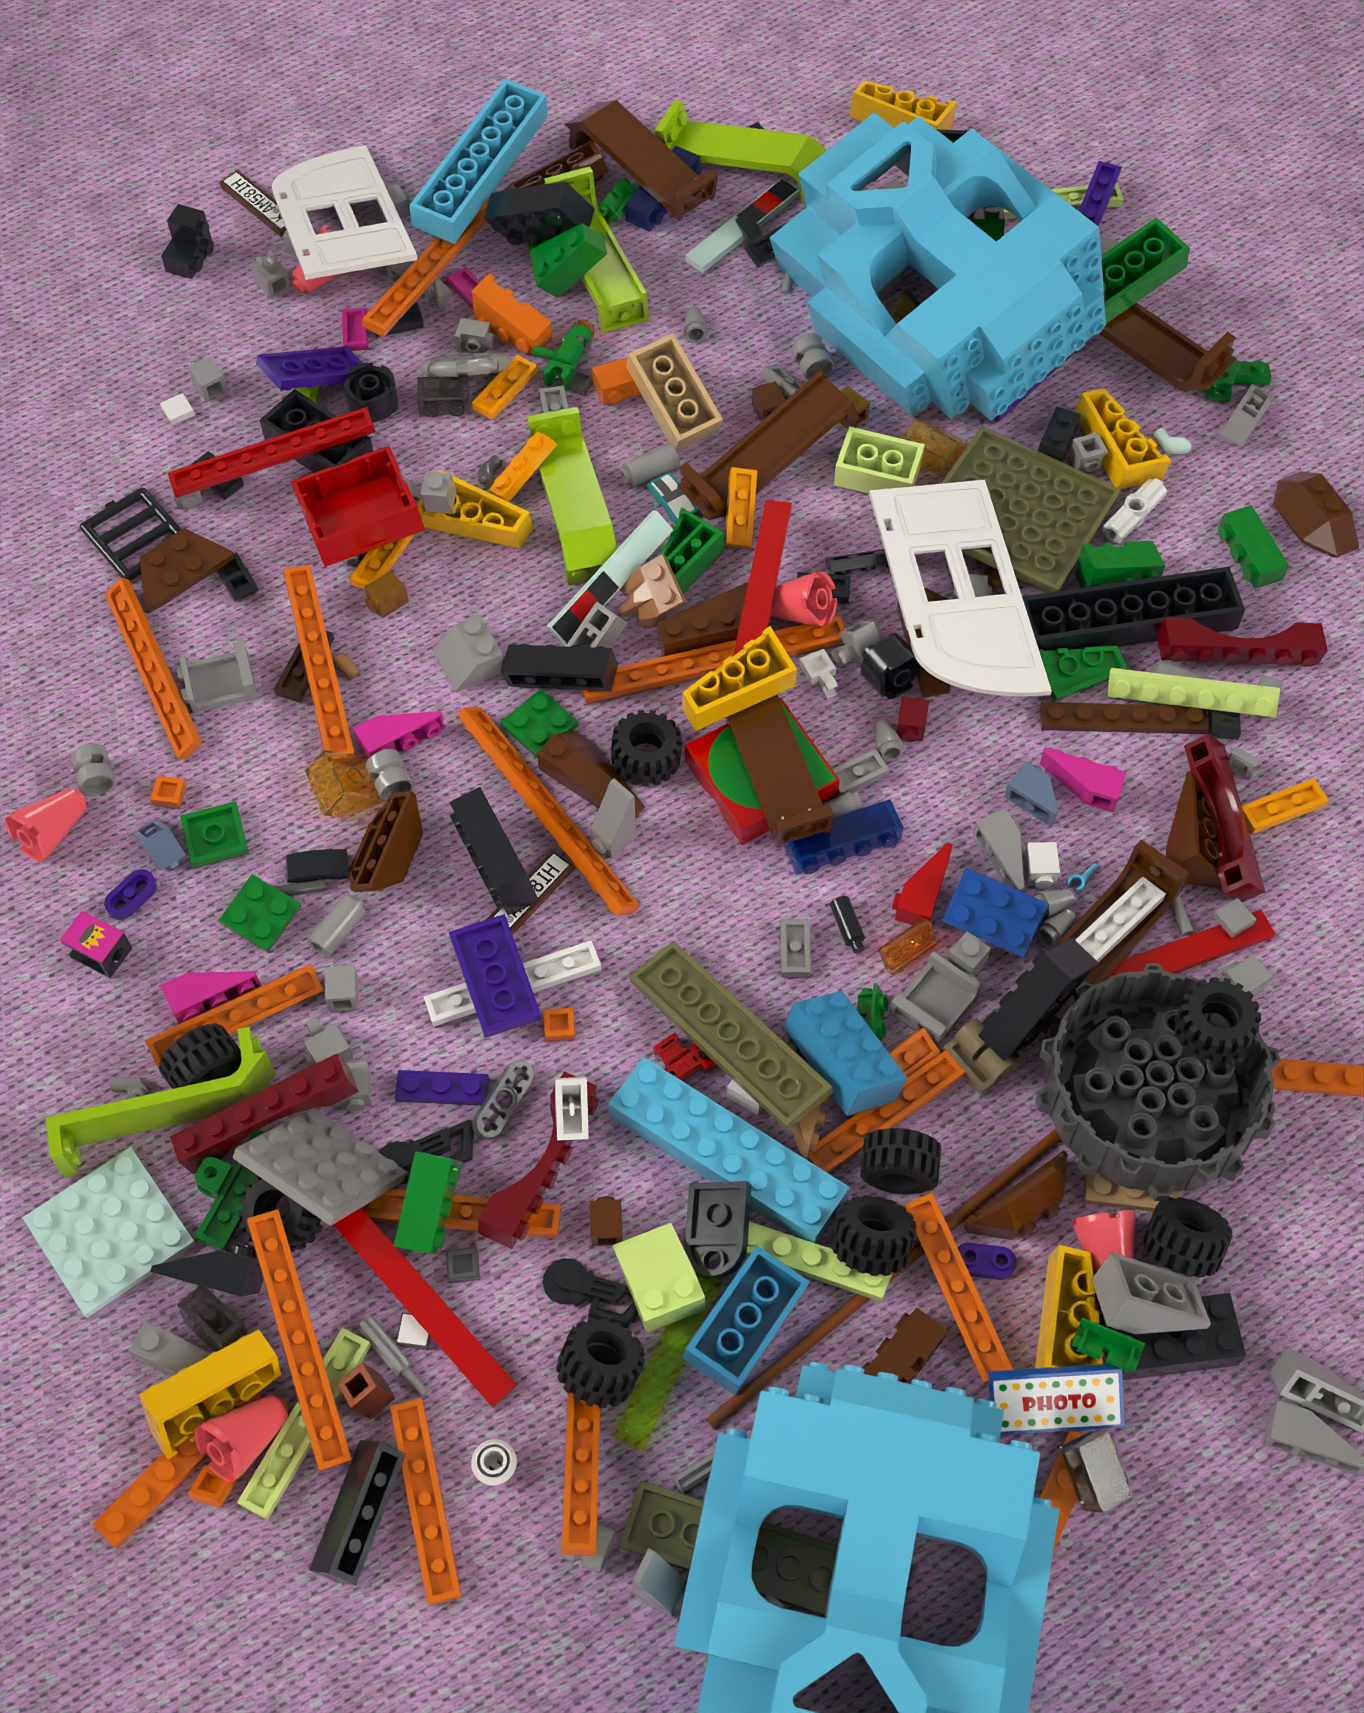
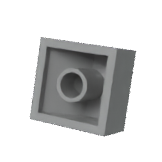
M480 614L455 624L433 650L455 692L501 674L504 662L503 654Z

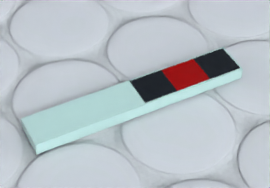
M781 178L685 255V261L704 273L745 240L735 222L740 215L750 211L760 228L800 195V189Z
M653 510L547 625L548 629L564 645L568 644L595 603L599 602L605 606L673 531L672 527L657 511Z

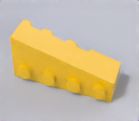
M863 80L853 92L849 116L863 122L875 112L893 128L903 121L909 124L916 117L920 116L935 129L949 130L953 124L957 102L951 100L948 101V104L937 102L938 97L928 95L927 99L914 96V92L908 90L894 92L893 87Z
M1105 388L1081 393L1074 412L1081 414L1079 425L1085 436L1097 432L1108 450V454L1103 457L1102 466L1114 487L1126 489L1143 485L1148 479L1157 478L1162 480L1172 460L1166 454H1160L1156 449L1157 444L1151 438L1146 439L1139 431L1140 426L1135 420L1131 421L1124 415L1125 410Z
M453 475L452 478L457 492L452 513L428 512L424 507L422 498L417 503L424 527L520 549L534 529L528 511Z
M769 626L756 640L749 641L740 652L733 657H728L719 668L713 672L710 671L683 692L682 709L694 730L697 731L795 687L797 668L773 629Z
M1059 1245L1048 1257L1035 1368L1103 1364L1104 1352L1101 1353L1100 1359H1096L1082 1352H1077V1348L1072 1346L1073 1338L1082 1317L1092 1322L1100 1323L1099 1313L1096 1311L1094 1300L1096 1292L1092 1281L1091 1254L1088 1251Z
M258 1329L140 1393L139 1397L150 1431L167 1460L178 1453L175 1448L188 1438L191 1442L195 1440L194 1430L202 1422L231 1411L234 1404L240 1399L243 1401L249 1400L281 1376L277 1355Z

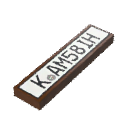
M237 170L219 182L220 187L277 235L280 237L284 235L286 227L277 207V202L244 174Z
M552 850L528 875L539 901L511 915H507L503 907L500 909L496 908L487 919L505 914L513 935L575 870L574 865Z

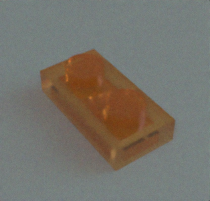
M923 918L881 946L878 950L885 970L893 976L938 945L931 922Z

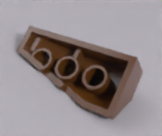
M590 140L513 182L509 187L513 190L545 185L544 178L589 166L593 171L594 182H597L604 177L608 169L600 151L593 140Z

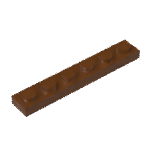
M1041 702L1040 704L1041 730L1208 734L1209 731L1207 709L1179 705Z

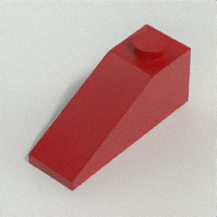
M946 843L905 882L902 894L896 892L892 909L897 910L896 921L929 929L953 844Z

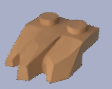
M660 555L639 567L620 590L623 595H629V599L622 605L619 611L625 616L638 613V626L651 628L657 625V622L668 618L667 614L687 604L671 566L664 555Z

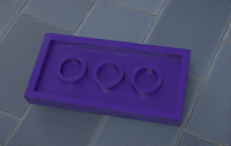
M347 346L257 355L256 360L257 366L280 390L285 391L292 390L293 388H313L321 385L334 386L344 383L347 379V373L353 367L363 363Z
M505 914L449 932L484 1038L542 1020L541 1012Z

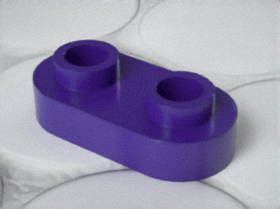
M144 869L136 870L106 896L104 906L109 916L116 920L127 919L153 896L157 889V883L153 874ZM142 884L147 885L143 890L138 889ZM126 904L124 908L117 909L118 905Z
M963 1243L957 1247L971 1277L1004 1280L1011 1277L1016 1269V1256L1006 1247L977 1243ZM972 1254L975 1261H966L964 1255ZM996 1258H1004L1007 1264L1003 1266L997 1264Z

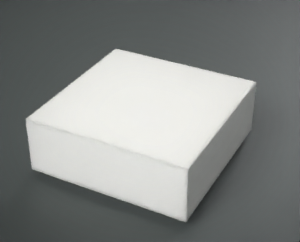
M183 393L160 403L161 409L171 425L195 416L194 410Z

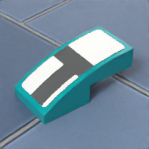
M668 472L647 483V487L658 505L664 507L672 522L676 524L681 508L694 515L697 514L698 509L678 489L677 486L680 483Z

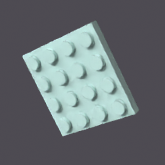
M131 1147L22 1217L86 1318L153 1274L150 1272L152 1265L170 1262L196 1245Z

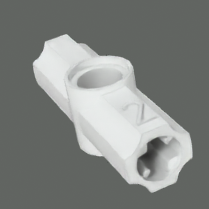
M1157 478L1148 479L1136 493L1127 496L1124 505L1102 528V532L1108 541L1113 544L1121 543L1135 527L1143 524L1145 517L1166 496L1167 489L1164 487L1163 482Z

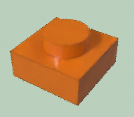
M157 776L150 798L152 805L180 809L187 786L185 779Z
M573 1008L544 1009L545 1042L575 1040Z
M205 1465L188 1493L193 1501L221 1508L236 1480L226 1482Z

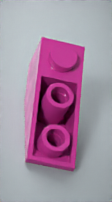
M441 711L376 716L353 728L357 744L367 759H369L377 752L386 749H393L398 752L410 750L416 746L417 742L427 737L437 736L445 728L443 714Z
M1044 747L1040 765L1085 804L1114 813L1126 771L1119 770L1115 766L1095 763L1084 757L1078 758L1068 755L1057 749Z
M255 971L189 972L160 985L178 1024L261 986Z

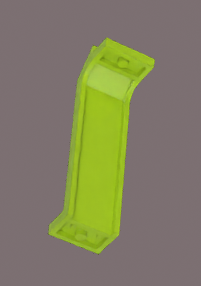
M679 100L673 101L654 130L656 137L681 160L789 174L799 185L804 205H806L798 174L827 151L812 136L807 134L688 121L683 101Z
M590 166L544 178L545 184L566 181L595 208L590 228L604 236L607 255L584 274L581 279L597 306L599 326L602 333L649 321L647 292L603 215L598 212L599 207L595 195L593 171Z
M578 407L527 416L530 437L536 432H540L552 438L557 444L538 469L559 535L568 585L588 582L617 550L612 522L582 435Z
M250 1027L237 1029L242 1060L238 1070L228 1077L45 1117L51 1160L65 1178L78 1176L77 1165H81V1154L78 1146L208 1118L264 1090L276 1073L265 1049L261 1047L259 1036L254 1037Z

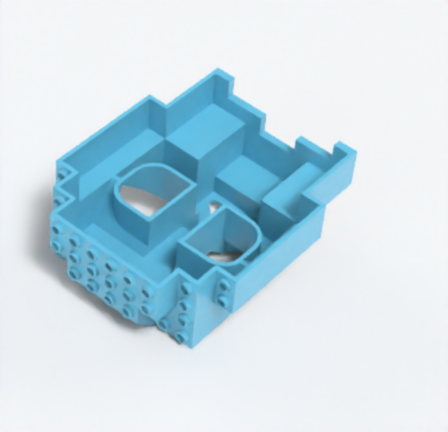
M875 112L872 113L798 174L807 207L770 237L778 267L783 272L789 274L792 280L812 297L807 304L815 331L911 417L925 410L928 404L932 402L952 419L958 413L964 412L971 403L992 421L996 416L1003 414L1014 401L1022 398L1032 386L1043 381L1051 370L1062 365L1069 355L1074 351L1080 350L1087 340L1093 335L1099 334L1106 325L1099 227L973 128L952 143L920 116L916 117L909 124L903 121L893 128ZM894 165L909 177L908 185L905 188L861 191ZM996 206L1009 211L1021 222L996 242L967 219V217L980 208ZM911 265L939 290L896 324L877 296L879 291L889 281Z
M810 1362L809 1367L802 1365L796 1398L789 1397L788 1390L778 1387H769L768 1392L761 1390L751 1439H747L746 1432L728 1428L726 1434L718 1433L674 1647L708 1654L697 1713H817L797 1708L793 1703L794 1695L855 1653H859L865 1658L898 1713H1028L1060 1510L1051 1507L1052 1501L1033 1497L1040 1452L1032 1451L1031 1444L1012 1440L1011 1444L1007 1445L999 1443L1004 1410L996 1408L997 1403L990 1400L977 1399L976 1403H973L974 1398L966 1397V1391L958 1388L946 1387L945 1391L931 1389L932 1384L926 1381L912 1380L911 1384L898 1382V1376L884 1372H878L877 1377L866 1375L863 1368L853 1365H844V1369L837 1368L835 1373L829 1371L830 1366ZM782 1509H799L843 1519L824 1618L779 1608L766 1602L756 1591L752 1580V1562L758 1532L763 1520L772 1512ZM916 1536L967 1549L980 1560L985 1569L986 1586L980 1620L975 1633L965 1643L957 1646H942L900 1636L903 1606Z

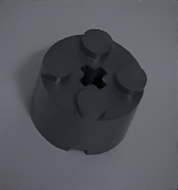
M362 363L353 367L347 373V379L344 381V390L350 412L367 407L372 422H377L388 418L397 411L398 395L395 379L388 367L381 365V367L373 366V363Z
M897 633L890 634L876 645H869L862 654L864 660L861 665V675L883 698L886 696L888 699H895L909 691L914 686L911 683L916 676L920 678L924 671V668L916 660L910 645Z

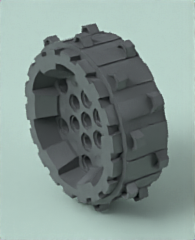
M1147 963L1143 971L1125 972L1111 976L1108 980L1099 984L1092 985L1083 982L1078 988L1075 987L1073 993L1075 1004L1068 1008L1060 1024H1051L1046 1032L1045 1040L1042 1041L1039 1057L1047 1062L1044 1075L1045 1089L1037 1093L1035 1101L1038 1111L1049 1114L1062 1142L1078 1157L1076 1168L1086 1176L1092 1173L1101 1174L1120 1186L1147 1191L1151 1194L1154 1201L1169 1200L1172 1192L1194 1190L1206 1186L1208 1182L1220 1177L1233 1182L1243 1173L1244 1166L1240 1157L1245 1155L1254 1138L1267 1139L1275 1125L1272 1119L1275 1103L1271 1101L1274 1089L1272 1070L1281 1061L1278 1050L1268 1047L1264 1043L1258 1029L1247 1052H1244L1242 1057L1237 1060L1232 1058L1230 1063L1224 1064L1222 1060H1219L1218 1064H1210V1059L1205 1058L1203 1062L1197 1059L1199 1055L1196 1053L1190 1055L1186 1051L1188 1046H1181L1178 1041L1180 1035L1175 1034L1174 1028L1176 1023L1174 1021L1185 993L1187 994L1188 989L1192 985L1197 986L1200 980L1185 974L1169 973L1163 970L1159 963ZM1203 1014L1206 1021L1217 1028H1232L1229 1021L1219 1014ZM1109 1033H1111L1114 1037H1120V1038H1113V1037H1111V1036L1109 1035ZM1160 1051L1169 1053L1171 1057L1164 1056ZM1130 1055H1136L1141 1060H1135ZM1220 1071L1222 1075L1215 1074L1214 1072ZM1182 1073L1189 1074L1193 1079L1184 1077ZM1151 1077H1158L1163 1082H1156ZM1121 1081H1128L1133 1086H1126ZM1091 1084H1097L1103 1090H1096ZM1173 1099L1181 1100L1185 1105H1179ZM1143 1103H1149L1155 1109H1149L1145 1107ZM1196 1122L1204 1123L1207 1128L1198 1126ZM1134 1129H1140L1144 1131L1146 1135H1139L1134 1131Z

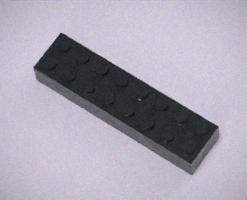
M1230 567L1022 596L1038 649H1043V651H1054L1060 648L1075 650L1084 649L1085 647L1125 646L1158 641L1156 632L1165 617L1192 618L1201 625L1216 632L1238 629L1245 612Z

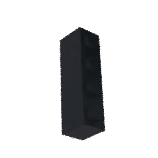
M509 644L501 673L508 686L611 691L618 662L612 648L603 646L580 647L574 645L568 647Z
M359 1441L309 1571L337 1583L357 1584L405 1458V1453L381 1441Z

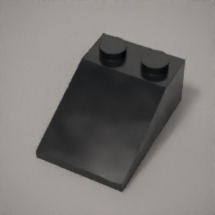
M243 1244V1246L233 1245L232 1249L219 1250L152 1265L150 1271L240 1297L260 1293L263 1284V1276L254 1245Z

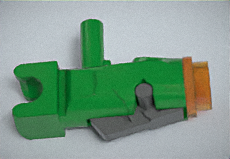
M579 319L577 322H574L561 339L560 348L555 349V351L540 346L534 347V356L549 360L543 371V380L546 386H550L554 380H562L564 382V389L567 391L570 382L574 380L573 374L577 366L588 363L592 339L594 338V326L592 323L585 319Z

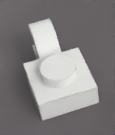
M821 649L799 658V665L810 683L819 682L827 699L836 696L837 692L834 688L837 687V682L832 677L836 675V667L826 651Z

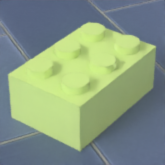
M849 426L836 463L834 486L867 494L870 493V490L913 487L916 484L922 465L925 444Z

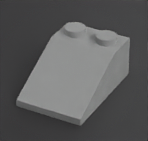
M1111 1252L1092 1278L1106 1325L1113 1329L1133 1334L1208 1329L1211 1325L1196 1283L1192 1277Z

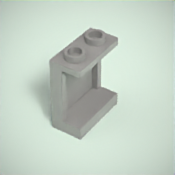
M244 640L233 642L235 652L190 663L187 662L185 655L179 656L181 666L176 667L180 683L185 682L186 687L181 689L185 705L190 704L193 713L258 698Z
M932 952L928 963L902 995L898 993L891 1001L889 1013L914 1031L925 1028L938 1047L978 997L981 984L974 975L969 972H963L954 966L948 957Z

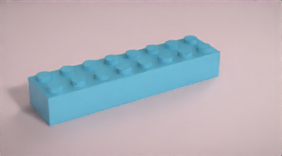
M504 79L409 205L412 227L455 244L546 120L547 95Z
M645 1057L641 1059L608 1103L609 1116L710 1182L748 1181L752 1184L750 1207L795 1237L817 1244L838 1214L840 1206L848 1198L849 1186Z

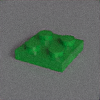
M541 689L500 722L501 727L537 759V753L554 734L575 730L579 726L578 721Z
M236 801L180 816L193 869L249 854Z
M251 874L218 921L224 927L268 953L301 908V904Z

